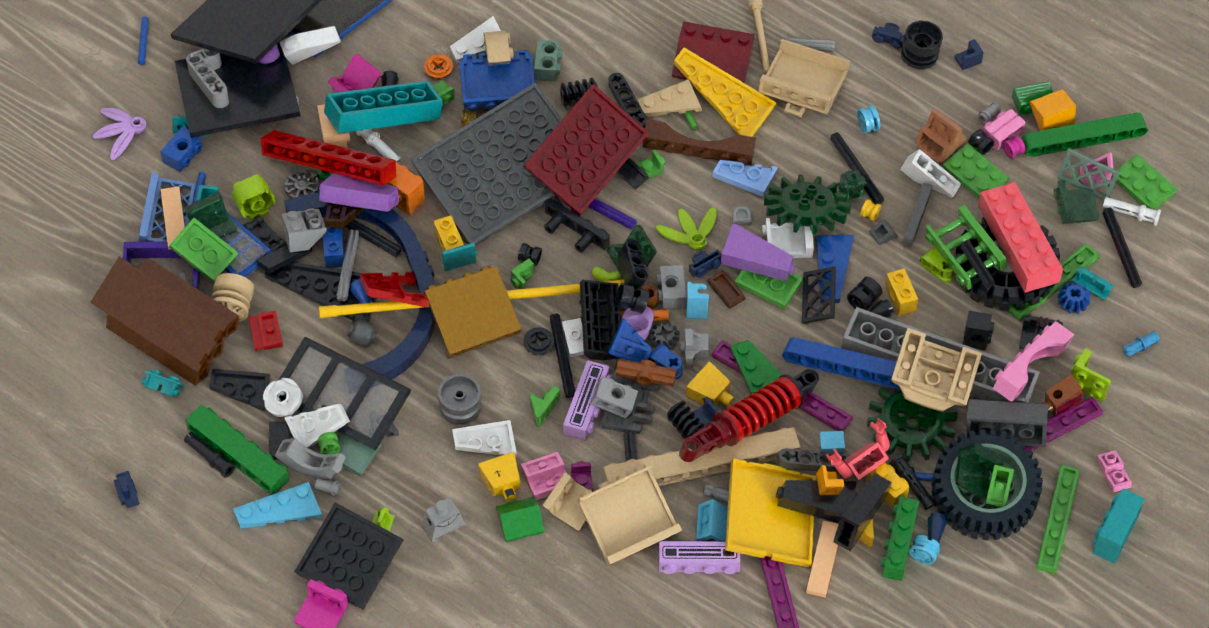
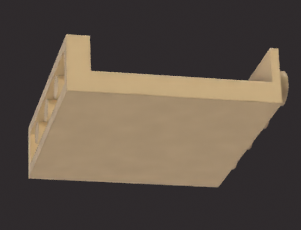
M781 39L778 53L766 75L763 74L760 79L758 92L828 114L848 75L850 60Z
M643 464L635 468V473L629 476L627 472L616 477L617 481L611 484L609 481L598 485L599 489L594 492L589 489L581 493V498L577 500L607 566L682 531L679 523L676 524L651 471L652 465L646 467Z

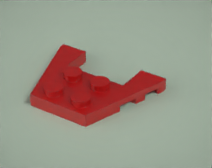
M391 272V276H383V273L360 274L359 281L366 294L372 298H383L426 308L428 306L429 300L425 294L405 292L401 285H415L416 278L412 272H405V275L398 276V272Z

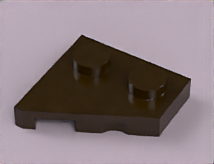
M328 203L324 220L325 227L344 228L362 213L365 208Z

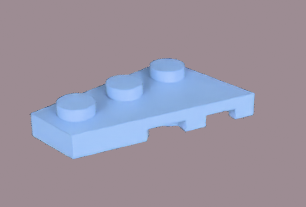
M720 160L712 173V177L763 197L777 174L778 167L764 168L759 164L748 166L742 162Z

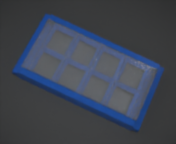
M223 208L202 222L205 227L239 253L225 271L228 273L246 277L259 267L257 266V259L272 252Z

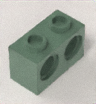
M537 40L534 66L535 80L556 81L557 74L561 72V63H558V60H562L563 49L559 48V41Z

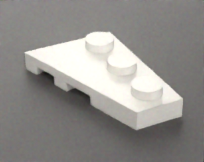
M494 16L450 46V51L457 64L460 63V60H463L464 54H476V57H479V53H486L483 32L501 31Z
M335 404L315 411L284 417L293 437L308 449L318 443V438L321 434L335 432L350 422L342 404Z
M510 420L452 429L455 450L500 456L514 452L517 458Z

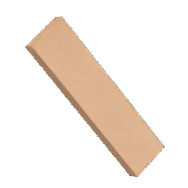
M179 186L161 189L168 250L171 249L169 245L185 228Z
M823 520L806 589L807 594L826 598L838 545L833 542L838 528L837 523Z

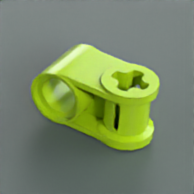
M932 247L919 259L922 267L940 281L950 282L954 278V271L935 247Z

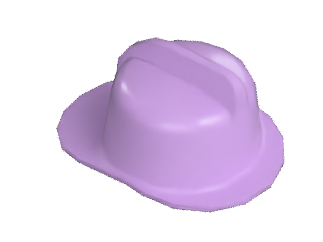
M646 306L642 314L631 311L629 307L624 312L622 318L645 340L649 335L654 313L648 306Z

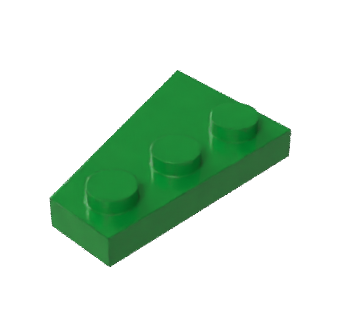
M749 340L730 345V350L750 394L771 384L782 375Z

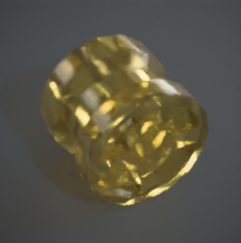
M462 110L461 128L477 119V110L472 112Z

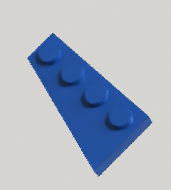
M854 235L816 236L818 269L836 267L835 303H840ZM827 273L823 279L829 282L831 273ZM821 280L819 281V290L826 285ZM830 287L822 295L827 300L831 296ZM820 298V303H825V301Z

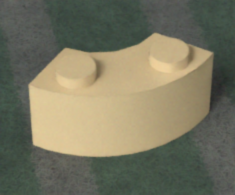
M505 30L483 32L488 66L510 64L511 59L514 58L513 48H509V43H511L510 33H506Z

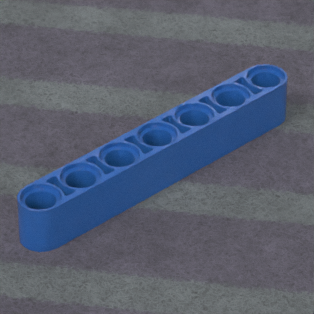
M794 337L789 339L782 353L784 360L789 363L900 389L899 385L891 381L897 361Z

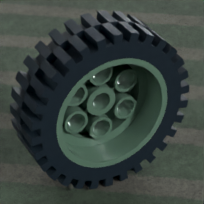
M985 429L979 430L978 435H975L974 430L969 431L967 438L962 434L959 435L958 441L955 439L950 441L949 447L945 446L942 454L938 457L931 485L932 497L934 496L935 506H939L937 512L945 514L947 524L953 521L952 529L955 531L961 527V534L967 536L969 531L973 533V539H977L979 534L983 535V540H989L990 535H993L994 540H999L1001 533H1003L1005 538L1009 537L1012 530L1014 533L1020 531L1021 526L1024 528L1028 520H1031L1034 511H1036L1043 484V478H1040L1042 474L1041 468H1037L1039 462L1037 458L1032 459L1033 452L1030 449L1026 452L1024 451L1026 445L1023 442L1017 445V438L1012 436L1008 440L1006 439L1007 433L1001 432L999 437L995 436L996 430H990L989 435H985ZM994 464L1014 469L1007 503L1004 507L986 504L988 490L982 488V486H990L992 475L990 471L993 470ZM975 470L979 472V474H973L971 473V471ZM962 486H967L970 490H964ZM973 502H979L981 506H976Z

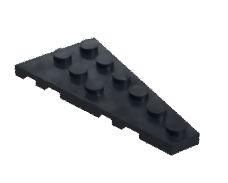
M291 262L270 274L265 271V278L322 306L360 304L351 293V287H349L346 301L337 300L341 270ZM352 272L350 284L360 279L361 273ZM372 312L342 316L354 322L357 319L370 322Z

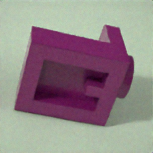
M579 461L571 464V477L573 480L586 489H591L593 492L591 463Z

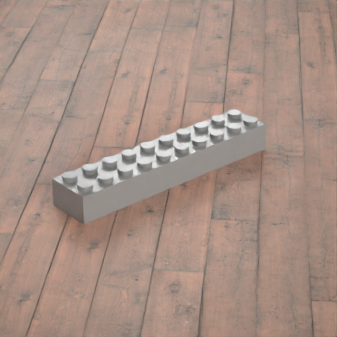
M856 307L844 334L842 349L897 361L907 328L925 333V340L958 352H961L963 347L981 352V359L970 395L987 401L1011 402L993 389L996 383L994 378L1000 370L1004 372V368L1010 361ZM1027 367L1028 382L1021 394L1013 402H1030L1038 381L1039 371Z

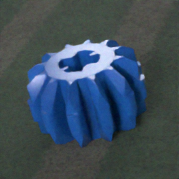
M1070 281L1068 286L1063 285L1059 291L1058 305H1062V310L1068 309L1069 314L1075 311L1078 315L1080 310L1085 311L1090 304V291H1086V285L1081 287L1079 282L1074 285Z

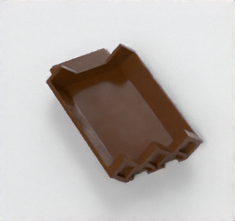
M119 256L90 302L107 313V329L195 386L208 377L210 362L222 354L224 340L237 330L239 315L151 259L135 267Z

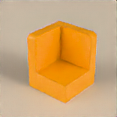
M821 465L816 473L819 495H839L844 488V480L837 479L836 472H827L826 465Z

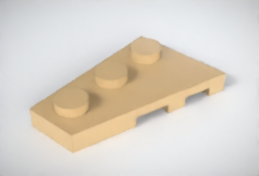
M689 79L638 99V103L646 117L667 115L671 112H679L681 114L691 110L696 112L702 111Z

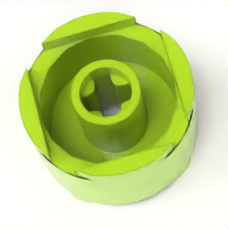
M259 174L238 181L233 185L232 198L245 218L247 216L253 219L258 214L263 217L270 211L271 205H275L276 198L266 180Z

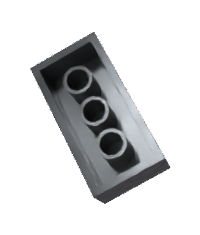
M968 399L967 436L968 432L973 430L975 435H978L981 429H985V435H989L990 430H996L995 436L1000 437L1001 432L1007 433L1006 439L1008 440L1012 436L1016 437L1017 445L1023 442L1026 446L1046 447L1048 404Z

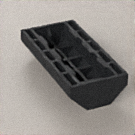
M583 279L580 281L584 355L589 359L609 360L619 358L608 353L620 324V308L615 306L618 283Z

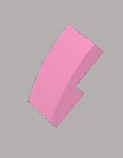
M1116 450L1097 455L1102 472L1113 493L1121 491L1123 488L1128 489L1132 487V481L1125 472L1124 463Z

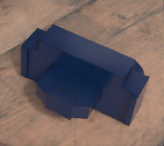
M886 23L884 28L880 26L879 28L874 27L872 39L877 43L886 42L894 48H900L904 41V35H901L902 33L899 32L900 27L897 24Z
M718 249L709 255L705 251L696 253L692 258L694 263L689 265L690 274L693 277L697 276L700 278L709 270L718 268L721 265L722 254Z
M129 471L117 474V479L113 481L121 506L126 505V508L139 505L137 491Z

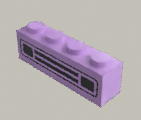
M587 360L563 424L564 435L586 441L588 434H592L594 423L592 422L594 417H598L600 408L591 405V399L595 386L601 377L612 379V374H609L610 366Z
M659 541V572L673 574L675 572H684L686 574H693L695 572H704L706 574L724 572L726 574H734L740 572V553L726 551V542Z

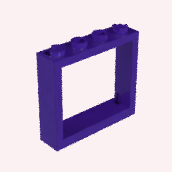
M167 241L124 242L123 259L131 263L132 258H182L172 249L168 250ZM194 268L192 286L199 290L201 272Z

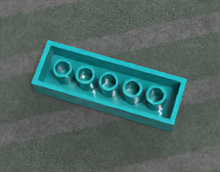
M429 81L329 93L326 94L324 113L337 133H347L439 120L443 101Z

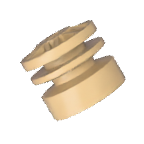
M224 273L218 275L213 285L211 298L239 315L238 322L245 320L248 317L250 301L254 293V284L246 277L238 274Z

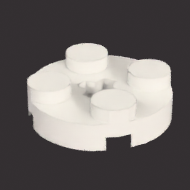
M281 378L282 380L273 381L266 387L263 400L265 401L266 409L272 415L288 417L292 416L300 407L303 392L293 380ZM286 393V399L280 402L279 396H284Z

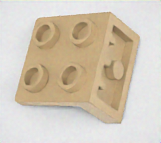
M564 473L542 506L558 519L575 530L580 531L586 519L577 500L581 498L580 494L588 489L575 482L570 475Z

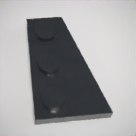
M212 369L209 388L265 411L263 394L266 387L270 384L271 377L268 373Z

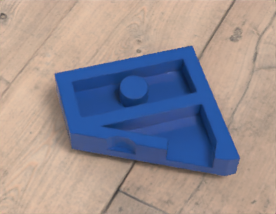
M622 318L608 353L629 361L640 362L648 360L652 348Z

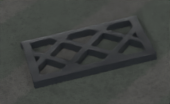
M835 266L803 272V324L835 318ZM827 273H831L829 282L823 279ZM816 276L817 278L809 286L808 277ZM821 280L826 285L818 293L813 288ZM830 287L831 296L827 300L822 295ZM812 291L816 296L808 303V293ZM821 298L825 303L817 310L813 305ZM830 305V314H822L824 309ZM810 308L816 312L812 317L807 318V311Z

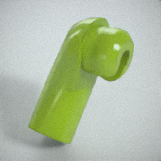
M594 267L592 270L593 277L598 281L620 280L618 270L610 273L600 267Z

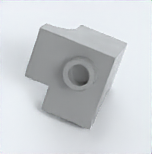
M685 329V339L681 341V353H685L686 369L693 368L694 363L699 360H708V334L696 333L693 329Z

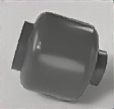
M357 319L355 322L352 321L347 336L350 337L352 343L366 347L370 342L374 343L377 332L374 331L373 323Z

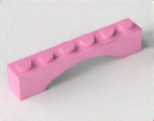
M1056 321L1051 326L1047 325L1041 335L1038 334L1034 338L1032 344L1028 343L1023 353L1019 352L1013 362L1010 361L1006 365L1004 372L1002 370L998 372L994 378L996 383L993 389L1013 402L1021 394L1028 382V365L1039 358L1059 356L1068 347L1075 334Z

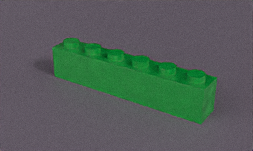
M201 404L185 419L187 429L190 432H193L214 451L223 453L224 458L229 462H234L238 470L270 495L276 494L289 481L288 469L283 464L276 463L268 452H262L254 441H248L241 431H235L229 422L225 419L221 420L213 409L206 408Z

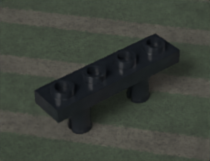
M551 198L546 200L545 213L552 217L544 225L548 233L553 234L561 224H564L582 236L574 246L578 252L583 253L591 243L604 250L609 247L610 235L607 231L599 229L590 220L583 219L573 210L567 209L561 202Z

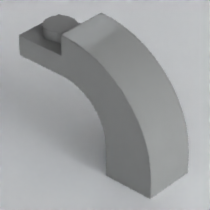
M296 438L283 440L275 454L276 458L293 470L317 479L320 477L325 480H331L333 475L342 469L346 458L342 453L327 455L316 453L305 447Z

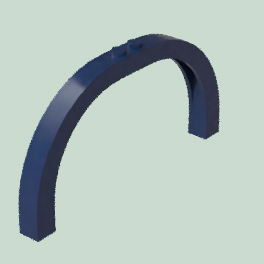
M320 192L284 201L286 213L313 208L320 210L322 218L326 216L328 202L319 201ZM365 208L356 217V219L370 222L383 229L399 244L406 256L411 272L416 278L415 283L419 293L424 294L427 287L434 285L432 278L434 277V271L432 266L427 264L429 262L427 252L422 251L415 233L398 213L392 209L387 212ZM430 307L419 308L413 328L398 346L384 356L362 365L392 380L406 371L420 357L431 339L435 327V319ZM352 368L344 369V377L350 395L358 392L367 376ZM375 380L370 389L383 384Z

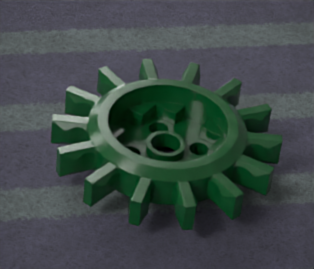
M802 174L798 175L797 183L792 184L783 177L781 178V188L771 184L769 186V193L765 194L764 206H767V217L778 215L777 225L779 227L788 221L793 223V232L795 233L799 231L801 226H808L812 234H816L820 225H824L830 232L834 231L835 221L842 224L846 223L847 214H850L851 203L847 202L848 192L837 193L838 183L834 182L825 187L821 185L820 176H817L814 183L805 182Z
M881 387L878 395L886 401L885 404L871 400L869 410L881 413V416L878 418L886 424L885 431L888 439L891 441L886 454L890 456L899 446L906 449L904 453L905 460L909 462L912 457V450L917 449L921 450L925 461L929 460L930 450L928 446L932 444L943 452L947 444L939 438L940 435L954 438L956 434V429L945 426L944 422H956L958 412L944 413L905 399L901 389L895 388L897 393L892 395L884 387ZM902 413V414H904L905 416H904V417H901V416H899L898 414ZM868 417L867 427H870L871 422L876 424L877 417ZM915 419L917 424L909 425L907 420ZM876 433L873 435L874 443L876 442Z

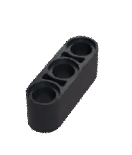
M628 239L618 253L624 282L633 285L634 289L637 287L642 288L649 277L642 247L638 241Z

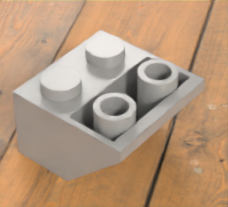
M311 208L305 211H290L282 214L283 235L290 253L309 250L326 232L325 223L319 209Z

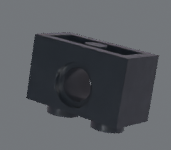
M968 312L963 345L985 351L986 344L991 343L994 330V322H991L992 314Z

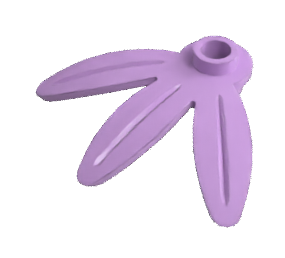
M102 108L100 110L102 115L119 123L109 124L93 134V138L102 139L122 133L114 143L110 154V159L116 160L126 150L134 134H141L145 130L146 121L142 117L132 118L120 109Z

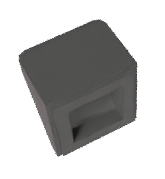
M884 219L870 230V233L879 245L898 236L891 225Z

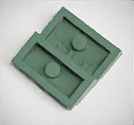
M341 434L338 438L340 445L339 453L346 457L343 467L346 471L362 475L382 447L380 443L375 451L344 434Z

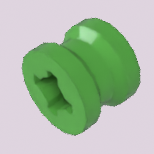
M326 432L319 436L318 443L321 446V454L339 453L340 445L335 433Z

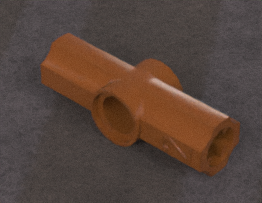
M619 359L616 376L634 379L637 383L646 386L655 383L673 387L677 369L656 366L650 360L635 362Z

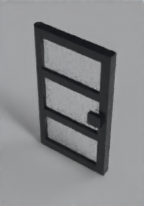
M304 337L278 379L289 378L300 387L303 392V399L297 411L301 413L315 411L335 404H342L350 422L336 431L375 451L411 393L410 388L308 337ZM286 393L284 396H279L280 402L286 399Z

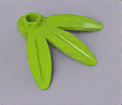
M711 207L708 210L698 231L689 214L682 208L678 210V218L685 234L663 225H657L655 229L671 241L689 244L690 248L700 250L707 245L706 237L715 225L717 209Z

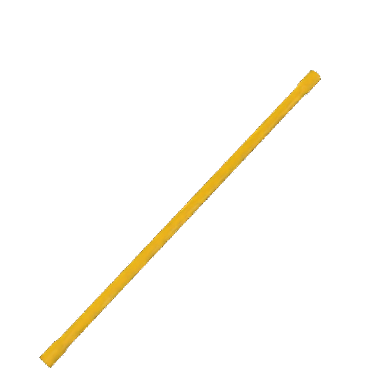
M623 279V280H614V281H603V282L618 283V288H619V286H620L621 283H625V282H624V279ZM580 284L506 291L510 300L580 293ZM384 301L340 306H319L318 310L319 318H326L338 315L424 307L397 301Z

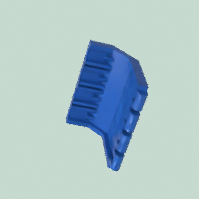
M528 50L515 51L516 56L511 59L510 64L488 66L486 53H479V59H476V54H464L463 60H460L464 110L476 111L480 108L491 110L534 84L533 57L529 55Z

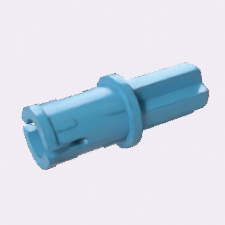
M1155 331L1143 337H1137L1135 341L1122 348L1123 353L1129 357L1139 351H1145L1147 347L1159 342L1160 338Z

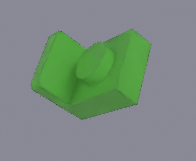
M443 80L432 86L442 99V106L451 103L455 99L454 88L452 86L448 87Z
M655 149L652 151L651 157L636 162V164L648 174L650 179L663 173L665 160Z
M527 259L511 270L510 281L516 289H526L525 280H528L534 274V263L530 259Z

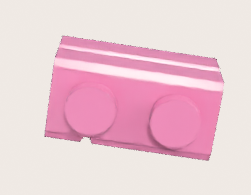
M1009 109L1007 112H1001L993 122H987L983 127V132L987 138L990 137L994 141L992 148L998 151L1003 147L1004 141H1011L1013 137L1018 136L1024 131L1025 121L1020 116H1017V113L1012 109Z

